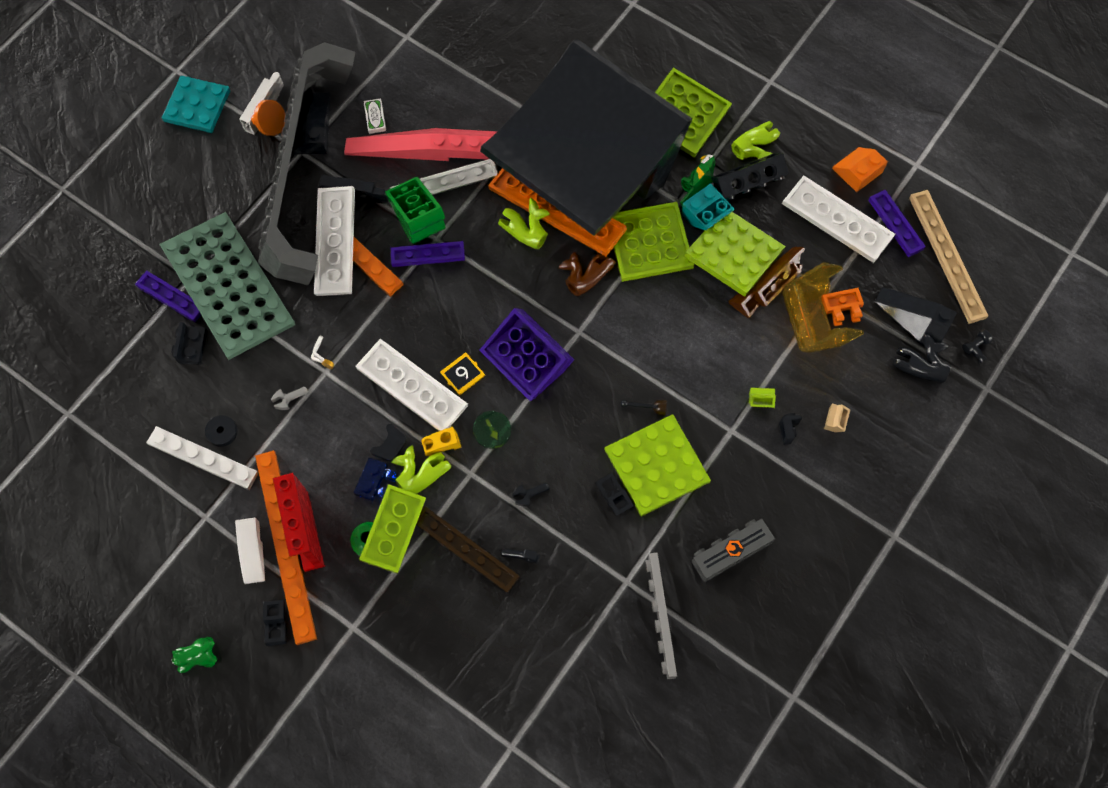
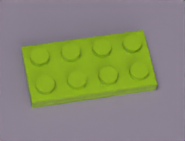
M388 484L359 561L398 574L426 497Z

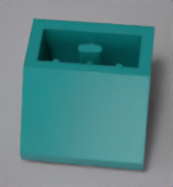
M709 184L683 203L681 214L693 227L707 230L733 212L734 208L712 184Z

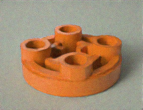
M275 100L260 101L251 117L252 123L266 136L280 134L285 125V111Z

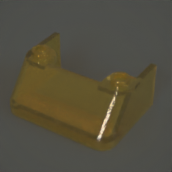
M823 262L786 284L783 289V297L798 347L803 352L810 353L840 347L864 334L863 330L844 327L832 330L830 328L821 297L823 294L829 293L831 287L829 278L843 270L842 266Z

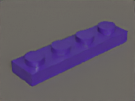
M886 190L869 198L868 201L890 231L895 233L894 238L908 258L925 249L926 246Z
M463 241L391 247L392 267L465 261Z
M147 270L135 283L137 288L194 323L200 318L201 314L190 296Z

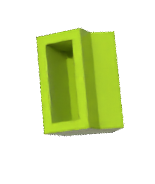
M750 388L749 404L751 407L775 408V389Z

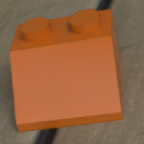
M858 147L834 165L832 169L858 192L883 173L888 161L875 149Z

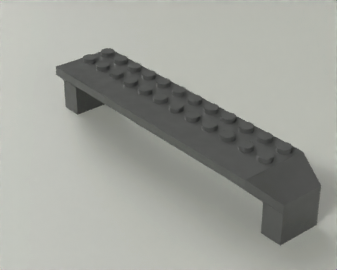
M326 42L304 51L302 58H298L294 70V80L290 89L291 95L287 104L288 110L284 119L285 125L281 133L282 139L279 144L275 174H273L271 183L272 189L268 197L269 204L265 212L266 219L262 227L263 234L258 247L260 249L258 264L276 278L309 285L315 273L318 255L293 249L277 228L303 92L320 78L346 84L353 67L355 51Z

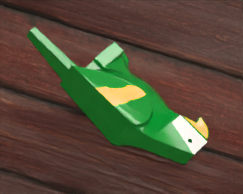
M713 155L702 156L700 158V165L692 171L690 176L681 179L685 192H688L681 200V205L713 183L712 177L716 163Z

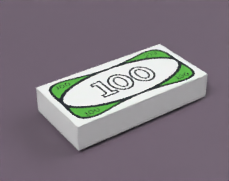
M381 98L364 101L369 134L386 131Z

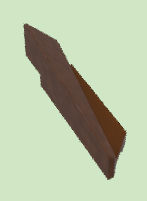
M792 247L771 265L746 297L738 293L728 301L729 304L747 318L753 315L759 305L766 307L802 272V265L799 263L801 253L805 250L804 247Z

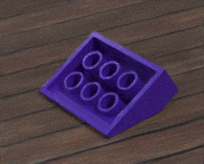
M514 308L479 350L529 401H533L563 374L575 360L523 309Z

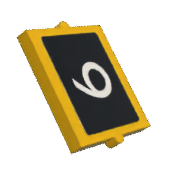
M466 352L440 371V374L448 382V386H451L459 396L485 376L483 371L477 366V362H474Z

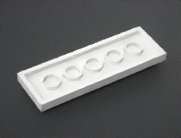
M805 176L799 180L782 203L873 263L895 236V233Z
M353 186L318 188L315 252L318 255L314 279V294L316 296L352 294L355 188Z
M379 339L356 365L357 370L438 431L450 428L468 407V403L382 339Z

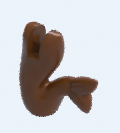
M573 252L570 255V259L560 264L559 269L572 270L566 280V286L572 294L580 296L593 288L613 269L616 263L612 258L599 253L591 259L585 274L582 275L579 257L576 252Z

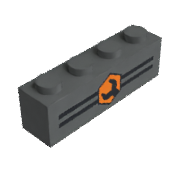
M753 519L745 524L746 528L741 531L736 529L728 534L729 537L722 541L720 538L711 544L712 547L706 551L702 548L694 553L695 557H693L692 563L704 582L774 542L775 538L763 519L758 521Z

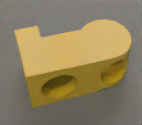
M454 427L438 431L421 440L426 456L450 449L462 448Z

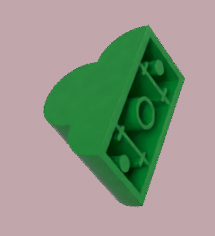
M418 176L385 191L405 234L412 244L446 229L444 223L445 215L442 207Z

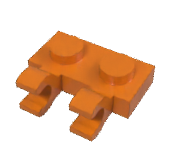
M859 288L822 295L821 300L826 314L832 313L834 326L842 325V321L845 320L842 311L850 310L853 323L861 321L860 317L863 315L860 308L863 307L864 302Z

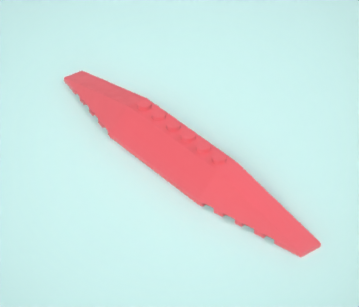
M431 128L346 138L344 155L449 161V158L487 160L489 158L480 152L481 146L497 132Z

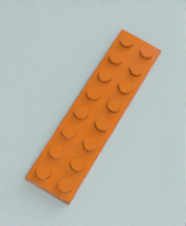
M503 168L488 185L489 190L529 212L530 198L534 199L539 208L545 209L550 213V215L541 218V220L604 256L610 253L627 230L626 225L612 218L593 236Z

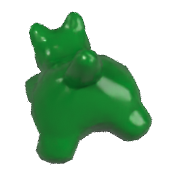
M211 637L200 638L190 646L174 650L172 652V663L178 666V672L180 674L186 673L196 665L209 668L214 666L217 662V657L212 653V648L215 644L214 640Z

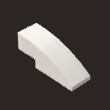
M256 518L235 520L238 553L244 584L264 582L263 542L260 540L259 521Z

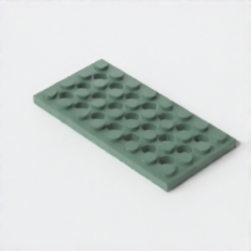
M226 212L160 244L228 360L295 326L294 320ZM218 232L223 233V235L219 238L214 237V235ZM201 240L207 241L203 246L197 245ZM231 246L229 251H222L223 247ZM183 249H190L187 254H181ZM208 254L215 255L211 260L205 259ZM234 259L240 260L237 265L230 264ZM192 262L198 263L195 268L189 267ZM216 268H223L221 273H214ZM242 273H247L248 277L245 279H240L239 275ZM200 276L207 277L203 282L197 281ZM226 281L232 282L229 287L222 286ZM250 287L257 288L253 293L247 292ZM208 290H215L213 295H205ZM234 295L240 296L238 301H231ZM258 301L266 302L262 307L256 306ZM217 304L224 305L220 310L214 309V306ZM243 309L249 310V313L245 316L239 315ZM267 315L275 316L272 321L265 320ZM225 318L232 319L229 324H223L222 322ZM252 323L258 325L254 330L248 329V326ZM234 332L241 333L237 339L231 338V335Z

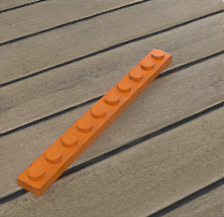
M273 450L255 455L295 644L300 645L317 640L299 555L289 557L273 483V478L281 476L276 452Z

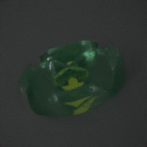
M496 411L483 412L476 418L473 426L475 440L485 448L495 449L502 447L511 436L509 419L504 414Z

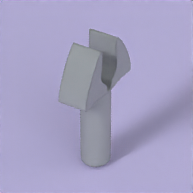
M302 387L285 394L279 389L273 395L271 401L276 402L282 399L281 403L274 405L275 409L289 410V402L307 394L308 390L306 387Z

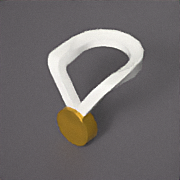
M320 335L313 348L311 360L322 363L328 369H333L334 363L332 361L324 359L316 353L323 340V336Z

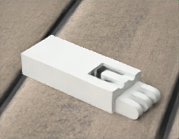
M278 72L273 73L270 80L264 78L239 120L246 132L255 135L258 131L256 125L252 123L251 117L260 101H276L280 95L279 93L284 84Z

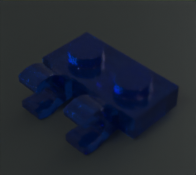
M368 458L353 493L371 501L374 500L375 496L383 499L386 488L379 487L382 479L396 482L395 480L398 478L396 471L387 469V463Z

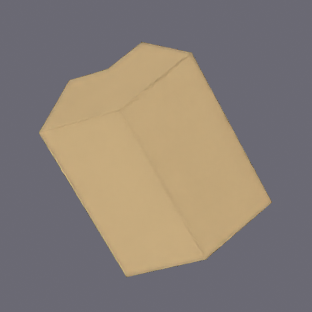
M831 404L824 429L832 432H845L850 409L844 405Z

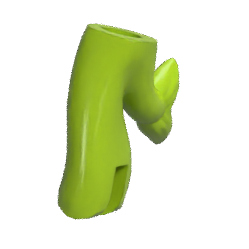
M771 121L765 122L739 136L731 145L732 151L739 159L749 157L760 159L773 153L766 152L753 145L772 143L780 136V132L777 128L768 132L772 128L773 123Z
M530 198L529 229L519 213L513 209L505 208L502 214L511 221L499 219L498 224L500 227L523 244L534 249H540L548 233L543 229L539 220L550 215L549 211L539 208L537 202Z
M413 445L406 449L404 455L397 456L391 461L393 464L404 466L403 472L395 480L398 487L415 494L421 492L451 468V464L449 461H444L445 456L442 452H437L423 462L420 470L415 475L416 465Z

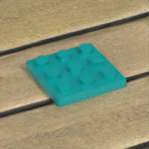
M181 75L164 111L162 120L167 123L213 133L231 90L229 86Z

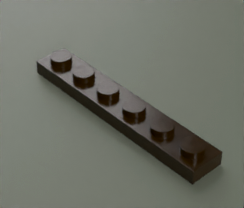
M426 506L423 507L416 526L508 594L520 576Z

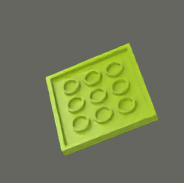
M675 68L670 71L655 91L657 95L692 118L680 149L694 158L732 105L728 100Z
M677 202L622 211L613 217V219L627 226L626 232L613 247L622 282L694 268V263L684 257L685 252L689 249V244Z
M731 212L712 227L705 230L685 252L684 257L746 297L781 255L786 246Z
M673 414L604 448L641 517L711 481Z

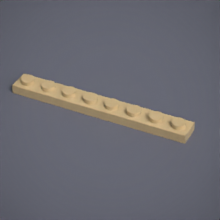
M925 190L911 194L909 199L968 324L986 319L988 314L929 191Z

